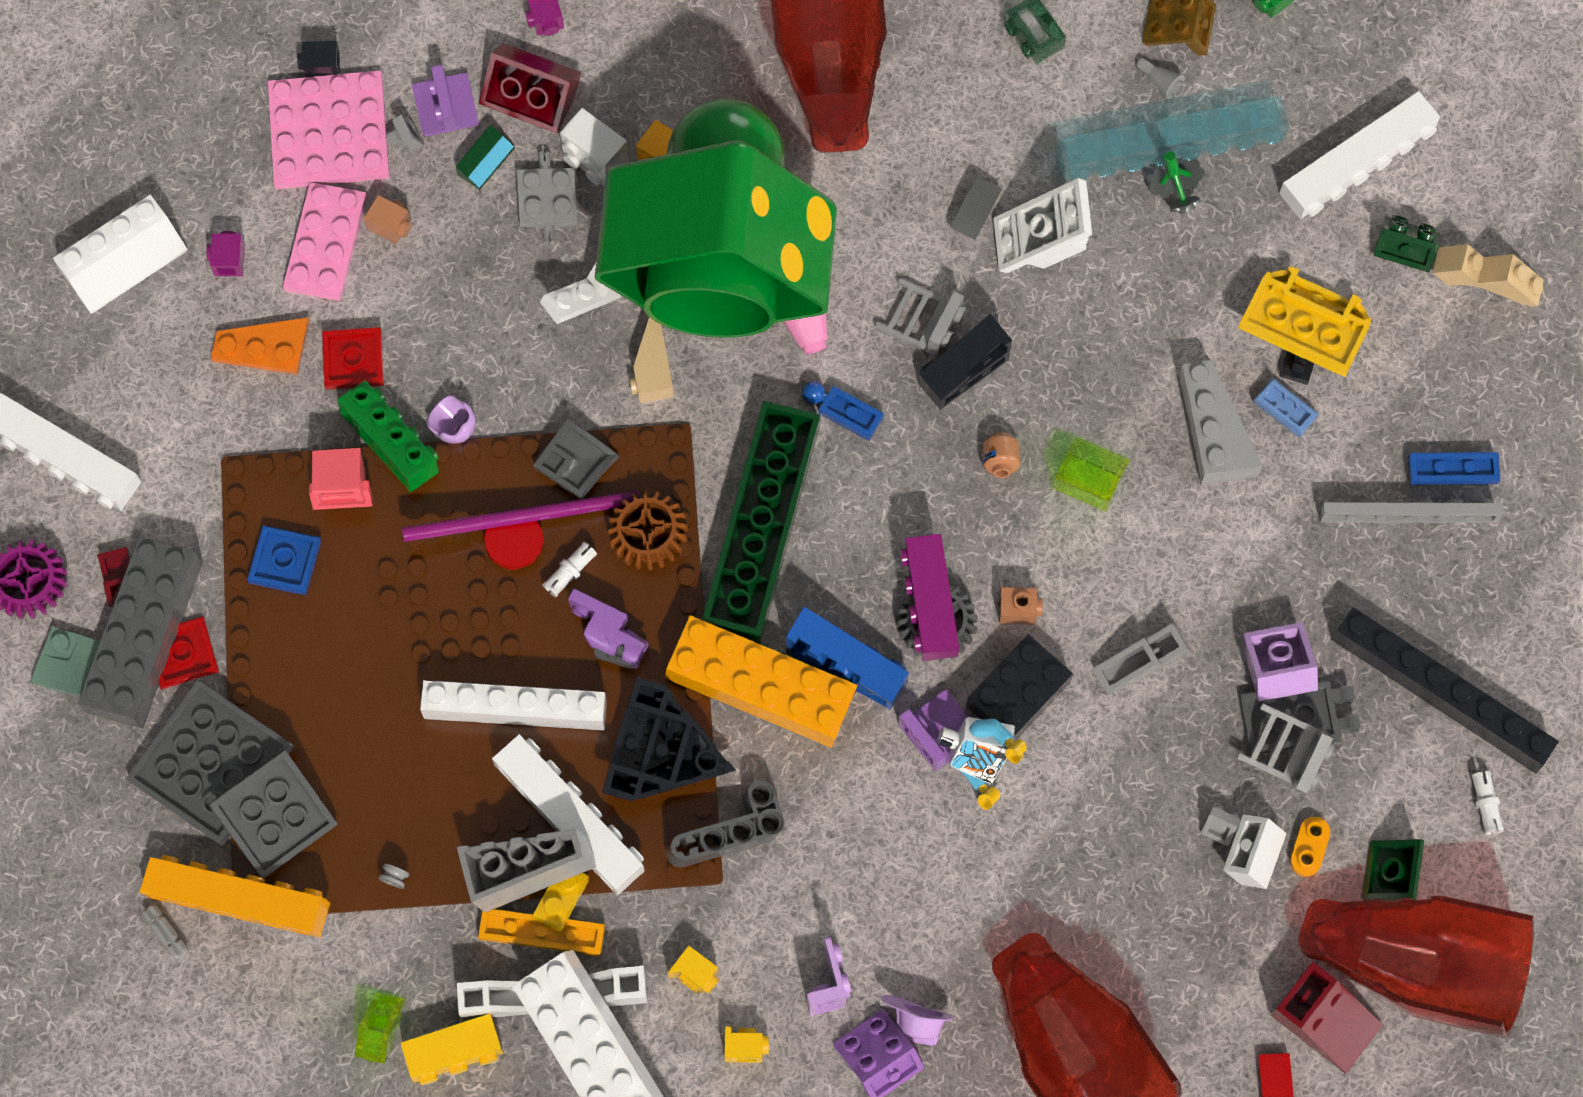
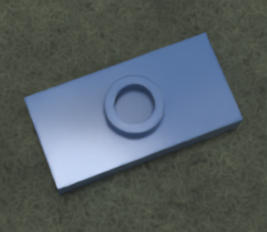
M1273 378L1253 402L1298 438L1305 433L1319 415V413Z

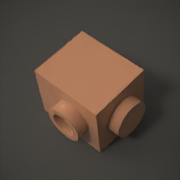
M378 195L363 218L367 230L397 244L401 237L405 238L408 235L412 226L408 208L397 200L391 202Z
M1001 587L999 624L1035 625L1037 616H1042L1043 599L1037 598V588Z

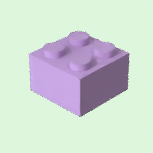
M1303 622L1244 633L1245 659L1258 702L1318 690L1317 664Z

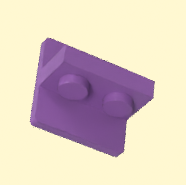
M438 65L431 67L433 78L412 85L424 137L479 125L467 73L445 77L443 66Z

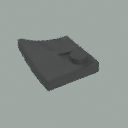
M567 419L533 467L579 499H584L600 477L618 460L619 456L587 431Z

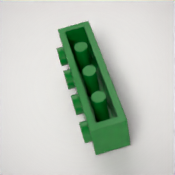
M364 380L337 399L340 415L411 493L439 473L436 462L439 458L430 445L425 447L422 444L421 438L413 426L407 427L403 423V417L394 406L390 408L385 403L386 399L377 387L372 388Z

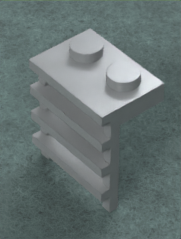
M900 278L898 285L907 289L889 325L886 326L877 322L875 329L885 333L886 336H892L901 340L904 344H910L921 352L923 350L938 359L943 347L947 348L953 338L954 332L952 330L955 324H960L967 309L963 306L964 295L954 291L948 300ZM913 293L923 296L905 332L901 333L895 330ZM930 299L938 303V306L919 341L910 336Z
M1262 703L1260 709L1270 714L1250 756L1239 752L1236 758L1290 782L1296 789L1308 793L1310 787L1315 788L1320 779L1321 771H1319L1323 759L1327 761L1333 752V737L1324 730ZM1279 717L1286 722L1266 764L1257 761V758L1276 718ZM1294 724L1303 729L1281 772L1273 768Z

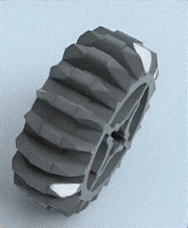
M956 586L951 592L953 611L954 613H959L962 621V627L957 633L959 652L963 653L965 651L963 643L970 645L973 641L969 634H976L977 627L973 624L977 622L978 616L970 614L975 610V605L966 604L969 600L967 594L958 597L960 588ZM904 598L902 600L904 608L898 609L897 615L902 619L897 621V628L903 629L899 633L900 639H908L905 647L910 649L914 647L913 635L918 634L914 625L911 624L909 616V606L913 605V599ZM917 652V653H914V654H915L916 656H919V655H921V652Z

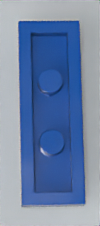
M1498 452L1410 453L1408 456L1410 485L1498 484L1500 482Z

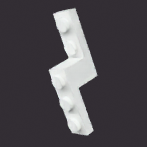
M596 263L586 279L542 297L541 305L556 324L621 298L620 294L595 280Z

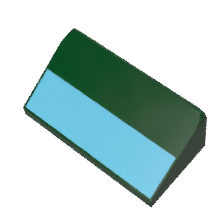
M490 125L457 163V175L480 190L512 153L515 146L495 127Z

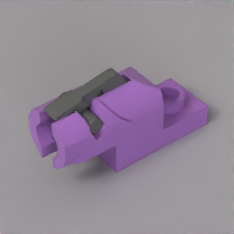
M573 589L568 598L569 605L572 608V612L583 619L591 617L584 632V637L589 646L594 648L595 658L629 669H637L644 658L649 644L648 641L639 637L629 628L627 631L625 630L628 625L627 614Z

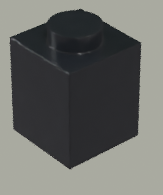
M337 41L302 42V52L297 54L298 69L303 70L305 77L340 74V51Z

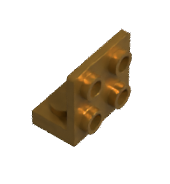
M1150 0L1142 40L1143 44L1152 46L1186 43L1196 55H1207L1216 4L1213 0Z

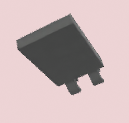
M1330 681L1319 682L1317 691L1259 702L1256 692L1240 694L1250 754L1270 714L1260 709L1262 703L1328 732L1333 737L1332 743L1341 741L1340 733L1359 732L1360 722L1358 715L1337 719L1335 704L1354 702L1353 686L1331 689ZM1279 717L1276 718L1260 754L1272 752L1286 722ZM1293 724L1282 750L1294 748L1303 728Z

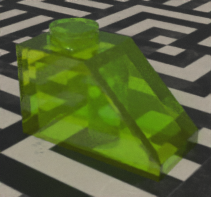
M375 992L358 1027L354 1057L366 1059L369 1062L385 1064L394 1044L406 999Z

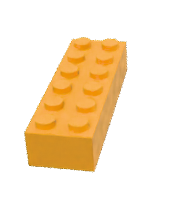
M691 615L666 668L665 679L830 748L834 744L858 686Z

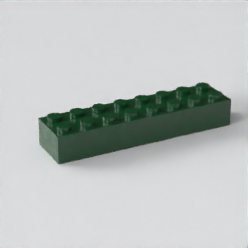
M763 401L703 615V621L760 645L819 433L820 414Z

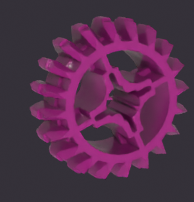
M30 539L27 546H25L22 540H18L17 548L7 544L6 549L8 552L3 554L0 551V610L5 609V613L8 616L16 613V616L22 620L26 612L31 619H35L36 610H40L43 615H46L47 610L45 606L50 604L51 607L56 608L57 604L53 598H63L64 596L63 592L58 588L67 587V582L63 577L67 576L68 573L65 568H62L64 565L63 559L57 557L58 553L55 549L51 548L48 550V546L44 542L37 546L35 540ZM28 559L40 560L47 564L48 569L32 568ZM17 563L15 570L7 574L11 567ZM26 571H27V572L29 573L30 577L27 578V583H26V586H25V585L23 584V581H25V579H26L25 576H27V574H26ZM46 584L44 589L36 595L37 589ZM5 589L21 590L25 599L12 598L6 594Z

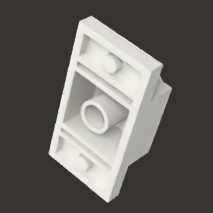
M1077 178L993 218L1000 272L1009 273L1027 264L1044 269L1086 250L1088 237L1092 235L1086 180Z

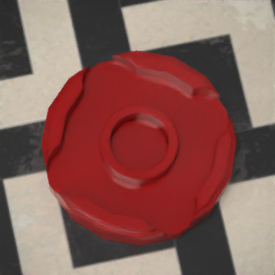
M537 521L486 529L484 535L485 549L490 559L498 566L510 570H517L533 564L540 556L544 543L543 531Z

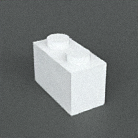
M1243 814L1223 871L1241 885L1267 889L1287 833L1269 818Z

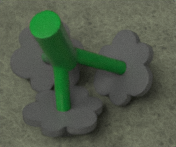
M1167 152L1164 155L1167 173L1161 168H1155L1152 174H1149L1146 178L1149 183L1148 189L1153 195L1160 194L1162 198H1168L1170 194L1178 192L1180 199L1176 203L1169 205L1170 211H1178L1179 214L1189 213L1195 209L1194 205L1200 203L1201 199L1198 196L1186 197L1184 191L1190 188L1197 189L1199 181L1205 177V170L1200 167V162L1196 159L1192 161L1184 159L1179 163L1178 167L1175 153Z

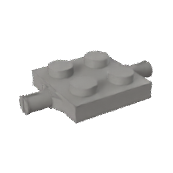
M541 151L538 153L539 168L517 170L516 173L519 227L543 229V244L548 246V235H550V245L556 244L554 229L561 226L577 225L574 168L556 169L551 167L550 152L545 151L544 161V154Z

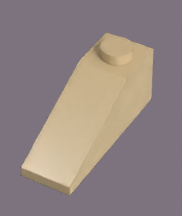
M650 317L633 366L635 377L629 378L632 395L638 394L639 403L674 398L662 326Z

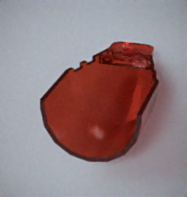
M768 0L772 46L810 128L812 146L816 151L824 154L854 152L862 149L869 140L868 117L875 89L876 74L881 62L880 56L883 42H885L887 34L884 0Z
M1441 895L1431 896V899L1411 900V897L1401 898V901L1381 902V900L1338 902L1329 899H1318L1312 902L1307 909L1299 933L1298 943L1301 952L1306 957L1326 962L1331 968L1411 1017L1506 1038L1511 1034L1516 1023L1526 990L1533 952L1534 918L1533 915Z
M1038 933L1024 935L994 957L992 970L1002 985L1009 1019L1015 1035L1016 1049L1020 1056L1022 1074L1036 1097H1181L1180 1081L1129 1006L1054 952L1042 935Z

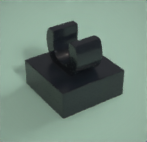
M1287 351L1279 377L1308 385L1314 363Z

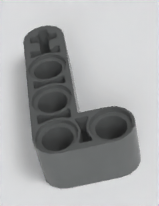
M757 780L750 785L743 797V805L747 815L677 835L667 848L666 855L669 863L679 868L775 840L785 823L773 786L764 780ZM752 792H761L765 796L766 802H756L752 797ZM762 820H770L775 826V831H766L762 826ZM740 828L744 830L747 839H737L733 834V829ZM711 836L715 838L718 842V847H708L704 842V837ZM679 845L682 850L691 848L685 856L683 852L676 851Z

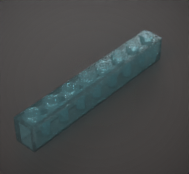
M1281 96L1058 139L1056 154L1063 181H1073L1077 178L1086 180L1089 176L1094 175L1108 177L1115 174L1116 171L1124 169L1131 172L1138 171L1145 165L1150 164L1164 166L1166 165L1164 155L1167 152H1174L1176 159L1193 160L1201 154L1211 153L1212 155H1219L1225 153L1228 149L1236 147L1245 150L1252 148L1257 143L1267 142V144H1275L1286 138L1289 123Z

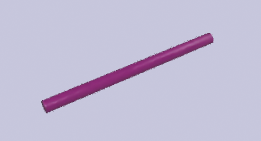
M637 490L406 526L402 527L404 542L622 508V499L631 503L633 502L632 494L636 493L638 499L639 494Z

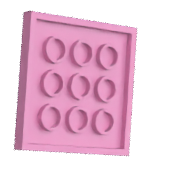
M381 70L268 81L275 189L309 186L310 182L326 185L390 179L383 75Z

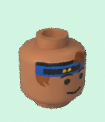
M998 432L992 434L982 445L984 469L997 478H1006L1016 472L1021 465L1019 442L1008 433Z

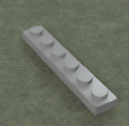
M1331 499L1324 502L1320 509V522L1498 523L1503 515V503H1494L1491 499H1481L1475 503H1464L1461 499H1451L1446 501V503H1434L1432 499H1421L1416 501V503H1405L1403 499H1391L1387 503H1375L1373 499H1361L1357 502Z

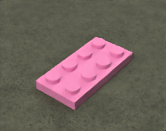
M310 182L283 284L284 291L341 301L367 199L366 192Z

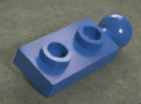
M810 381L802 388V397L805 402L809 404H822L819 408L820 415L868 441L871 440L884 418V413L835 386L832 387L829 394L825 393L822 384L816 381Z

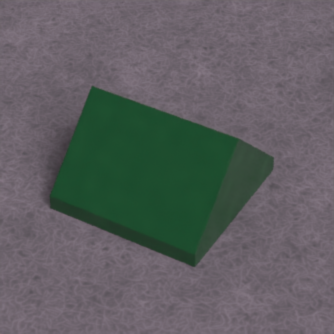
M1371 840L1362 900L1409 909L1417 898L1424 840Z

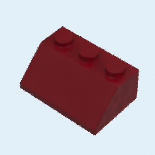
M502 43L491 52L479 104L557 134L575 98L581 72Z

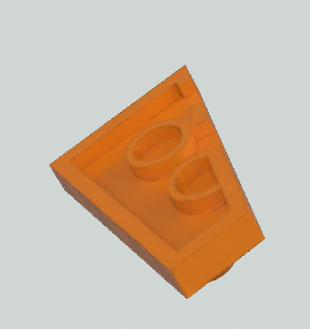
M307 317L217 331L211 360L212 362L298 375L310 320Z

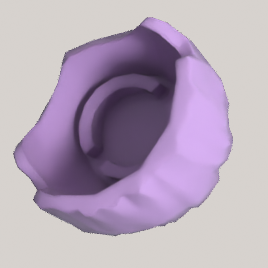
M448 395L434 406L429 413L426 424L430 431L442 441L456 444L465 442L472 435L476 427V417L472 408L467 403L459 401L452 395Z

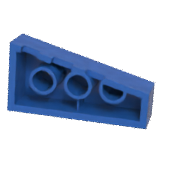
M803 607L786 636L787 654L808 665L858 685L856 688L858 693L889 710L892 709L908 681L909 672L906 671V667L902 663L894 659L889 660L873 647L863 644L806 607Z

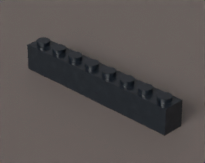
M1352 607L1332 638V641L1535 774L1544 766L1559 743L1558 740L1354 607Z

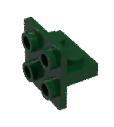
M1392 215L1391 218L1385 217L1373 256L1429 273L1436 251L1440 245L1441 233L1436 232L1437 228L1428 224L1420 223L1419 226L1408 223L1409 220L1402 216Z

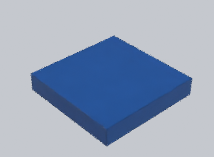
M263 525L247 579L248 583L307 596L322 542L321 537Z

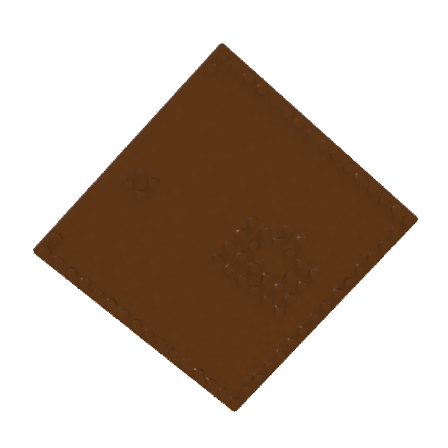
M689 424L587 431L618 454L619 458L600 477L584 498L634 490L638 491L639 499L643 498L645 490L648 491L650 498H653L655 492L658 491L661 494V501L666 496H670L672 499L671 505L678 503L681 508L679 513H685L686 520L683 523L688 525L689 530L683 533L687 536V542L679 543L683 549L682 553L673 551L674 562L665 558L663 559L665 565L663 568H660L658 562H655L651 571L648 570L646 563H643L640 570L636 569L635 560L632 564L626 565L624 562L625 556L618 558L615 553L617 548H611L610 541L613 538L608 536L607 531L613 528L609 524V519L618 518L614 514V509L537 521L542 528L544 538L541 554L533 564L517 570L502 568L490 559L484 544L486 529L404 542L402 527L579 499L533 467L557 433L467 439L465 442L449 444L444 441L422 442L425 447L430 445L439 458L436 461L439 473L411 493L369 446L351 447L361 449L366 471V481L369 480L373 496V506L313 510L309 495V484H312V451L316 450L226 456L221 460L227 700L295 746L289 754L290 758L338 824L264 878L265 884L275 886L276 881L293 885V890L304 892L305 888L323 892L322 897L330 902L328 914L471 903L457 847L466 845L474 847L486 842L500 843L510 841L512 838L522 837L526 839L537 837L538 834L557 832L493 763L492 758L519 734L525 741L528 738L532 739L541 750L539 753L540 757L545 762L549 759L553 761L562 772L559 777L566 784L571 781L582 793L579 798L586 805L591 802L603 815L600 820L607 827L612 824L623 836L621 842L628 849L633 846L644 858L641 862L644 866V872L622 892L711 886L722 883L721 856L679 868L669 863L666 855L668 846L677 835L719 823L716 777L632 802L602 793L608 765L636 677L665 685L680 706L687 710L713 741L710 697L665 679L666 668L689 616L691 615L702 620L704 615L692 433ZM652 511V516L655 520H664V523H671L665 515ZM641 513L634 516L629 523L638 521ZM648 520V527L645 528L644 534H646L649 541L648 534H651L652 527ZM263 525L321 537L322 542L307 596L248 583L247 579ZM667 535V538L658 540L655 548L664 544L670 535ZM625 538L632 547L644 550L643 542L632 540V538ZM583 541L589 545L588 548L592 547L597 555L579 572L580 576L576 580L572 579L557 597L550 594L551 591L548 592L542 584L560 567L559 563L563 559L567 560L581 546ZM573 589L627 614L628 625L625 630L627 631L629 628L639 637L648 641L649 644L644 658L637 669H629L595 658L594 648L589 646L584 637V632L591 617H588V619L578 617L572 612V608L569 605L568 598ZM423 680L605 692L607 698L605 731L424 719L420 710ZM711 836L704 837V842L708 847H718V842L715 838ZM231 837L232 871L236 872V877L246 879L248 874L260 877ZM679 845L676 851L683 852L685 856L691 848L682 850ZM384 864L398 867L409 873V877L403 880L405 884L404 889L388 885L378 879L379 875L384 873L382 868ZM592 869L583 872L589 876V882L581 895L614 893ZM547 888L517 900L542 898Z

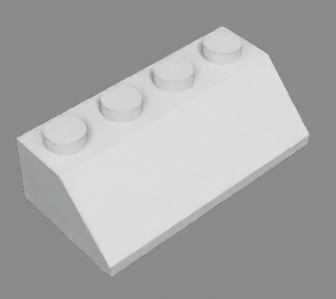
M150 194L55 256L53 260L90 314H92L188 251L165 213Z

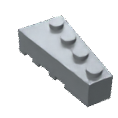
M1212 360L1182 364L1179 380L1200 484L1205 485L1259 477L1263 464Z
M576 829L538 834L537 837L526 839L522 837L512 838L510 841L500 843L486 842L474 847H468L467 845L457 847L471 903L484 912L596 868L589 839Z

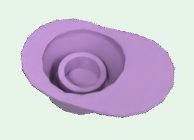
M882 995L881 997L886 1004L896 1009L897 1027L909 1041L914 1043L935 1045L938 1042L944 1022L953 1020V1016L948 1013L928 1009L891 995Z

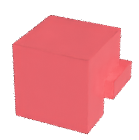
M360 448L312 451V484H309V495L313 510L373 506L372 491L369 480L366 481V471Z

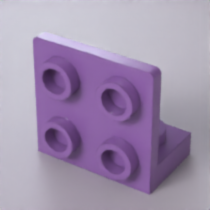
M944 690L914 713L908 709L900 715L898 725L936 772L950 761L951 748L937 744L940 730L942 727L958 731L965 718L969 716L949 691Z
M884 1010L879 1011L833 1044L835 1050L858 1077L868 1097H884L924 1069L914 1046Z

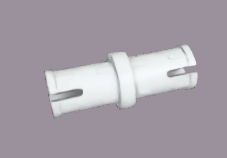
M583 541L581 546L567 560L563 559L559 563L560 567L542 584L548 592L551 591L550 594L557 597L572 579L576 580L580 576L579 572L597 555L592 547L588 548L589 545Z
M1485 771L1484 774L1478 772L1471 775L1478 800L1475 802L1476 809H1480L1484 834L1491 835V832L1494 834L1503 832L1504 827L1502 826L1498 809L1500 799L1495 796L1491 772Z

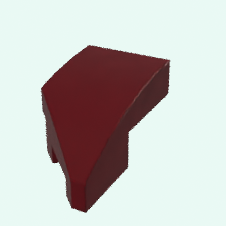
M127 547L97 554L109 607L114 606L130 562Z

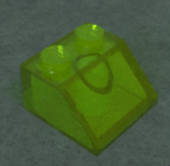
M1076 437L1057 472L1053 489L1107 512L1130 460Z

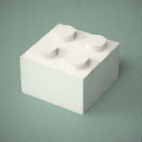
M583 108L560 132L566 163L574 169L581 168L586 172L587 178L596 185L601 183L605 186L607 172L618 164L629 162L627 140Z

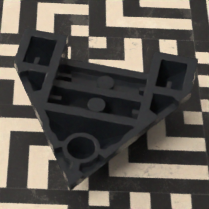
M636 677L608 765L602 793L632 802L736 771L729 761L727 762L717 750V746L687 710H684L675 700L673 694L665 685Z

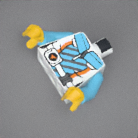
M968 717L965 718L958 731L942 727L937 744L951 748L949 764L958 769L976 791L979 790L982 793L978 797V804L984 810H989L999 800L1000 792L995 787L988 788L987 783L992 784L1006 759L1013 764L1019 763L1024 758L1023 753L1026 751L1027 746L1023 740L1017 739L1014 741L1015 726L1000 723L996 719L982 720Z

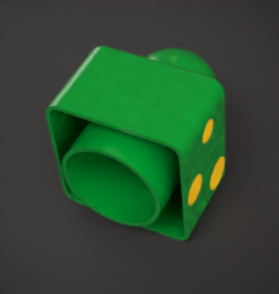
M722 98L710 100L694 107L680 119L670 136L666 155L618 164L607 172L595 280L643 308L652 320L662 326L697 336L715 338L745 337L764 332L771 328L774 323L820 316L828 312L837 207L832 199L784 167L785 153L781 136L774 123L765 113L747 102L736 99Z

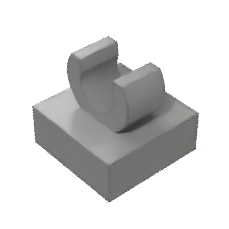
M402 114L392 120L396 130L386 135L390 146L395 145L397 150L407 146L414 151L424 146L413 121Z
M1214 806L1201 834L1229 846L1241 819L1238 818L1237 812L1231 815L1223 811L1224 806Z

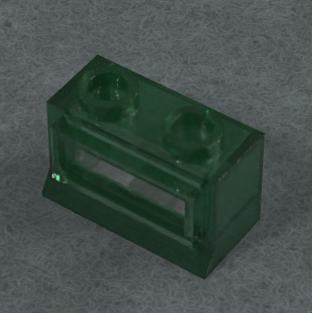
M1025 0L1006 11L1004 27L1011 37L1015 36L1018 39L1023 55L1027 59L1031 57L1036 65L1064 49L1066 35L1040 0Z

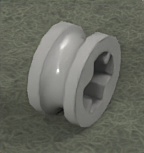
M384 864L382 867L384 873L379 875L378 879L388 885L404 889L405 884L403 880L409 877V873L398 867Z

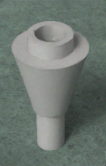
M1144 58L1138 61L1137 68L1150 76V79L1167 99L1176 98L1183 92L1185 88L1184 75L1158 66L1156 67Z

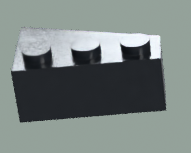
M989 314L958 342L949 347L938 359L930 361L920 370L918 384L941 410L1009 361L1012 339L994 317Z

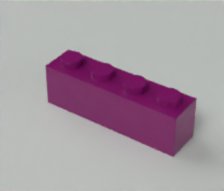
M933 534L905 538V548L900 549L902 567L908 566L909 577H904L906 595H912L913 605L909 606V616L911 624L916 623L918 634L913 635L915 653L921 652L922 661L958 657L959 643L942 535Z

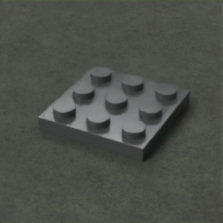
M284 749L208 803L261 878L268 876L338 825Z

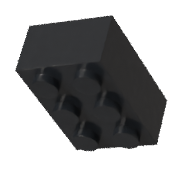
M1028 634L967 698L966 707L979 719H996L1000 723L1015 726V741L1071 683L1073 673Z

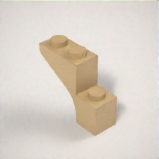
M1468 244L1438 248L1433 274L1449 286L1467 285L1479 287L1524 305L1538 306L1544 280L1514 254L1483 257Z

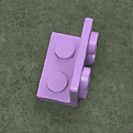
M831 937L824 938V951L834 987H830V984H822L813 987L812 992L807 993V1007L810 1016L846 1007V999L850 997L851 989L847 974H841L839 969L842 968L843 962L839 944L833 945Z

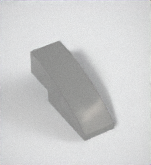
M1172 623L1149 638H1142L1093 669L1106 692L1110 695L1190 653L1191 650L1177 626Z

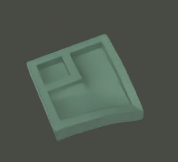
M52 626L30 682L53 691L80 697L100 641Z

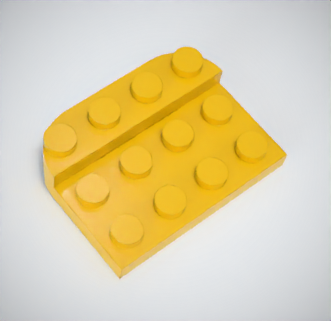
M1288 267L1287 270H1279L1272 273L1267 272L1244 313L1238 329L1346 377L1371 324V318H1369L1367 311L1361 305L1362 299L1353 294L1349 300L1297 276L1300 269Z

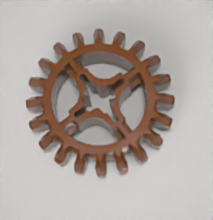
M646 490L643 492V498L638 499L636 493H633V502L631 503L622 499L621 503L624 509L614 508V514L618 518L609 519V524L613 528L607 531L608 536L613 538L610 541L611 548H617L616 556L618 558L625 556L624 562L626 565L632 564L635 560V567L638 570L642 568L643 563H646L648 570L651 571L655 562H658L659 567L663 568L665 566L663 559L665 558L674 562L675 558L672 552L682 553L683 549L679 543L687 542V536L683 533L689 530L688 525L683 523L686 520L685 513H679L680 505L678 503L671 505L672 499L670 496H666L661 501V494L658 491L655 492L653 498H650ZM652 511L665 515L671 523H664V520H655L652 516ZM641 513L638 521L629 523L634 516ZM648 520L652 527L651 534H648L649 541L646 534H644L645 528L648 527ZM667 535H670L664 544L655 548L658 540L667 538ZM625 538H632V540L643 542L644 550L632 547Z

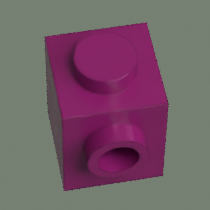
M527 0L529 10L525 11L526 20L529 28L535 27L537 36L542 34L545 36L554 35L560 29H564L563 16L558 0Z
M222 231L220 234H212L211 244H207L206 258L207 261H210V267L214 276L243 277L245 242L242 235L234 231Z

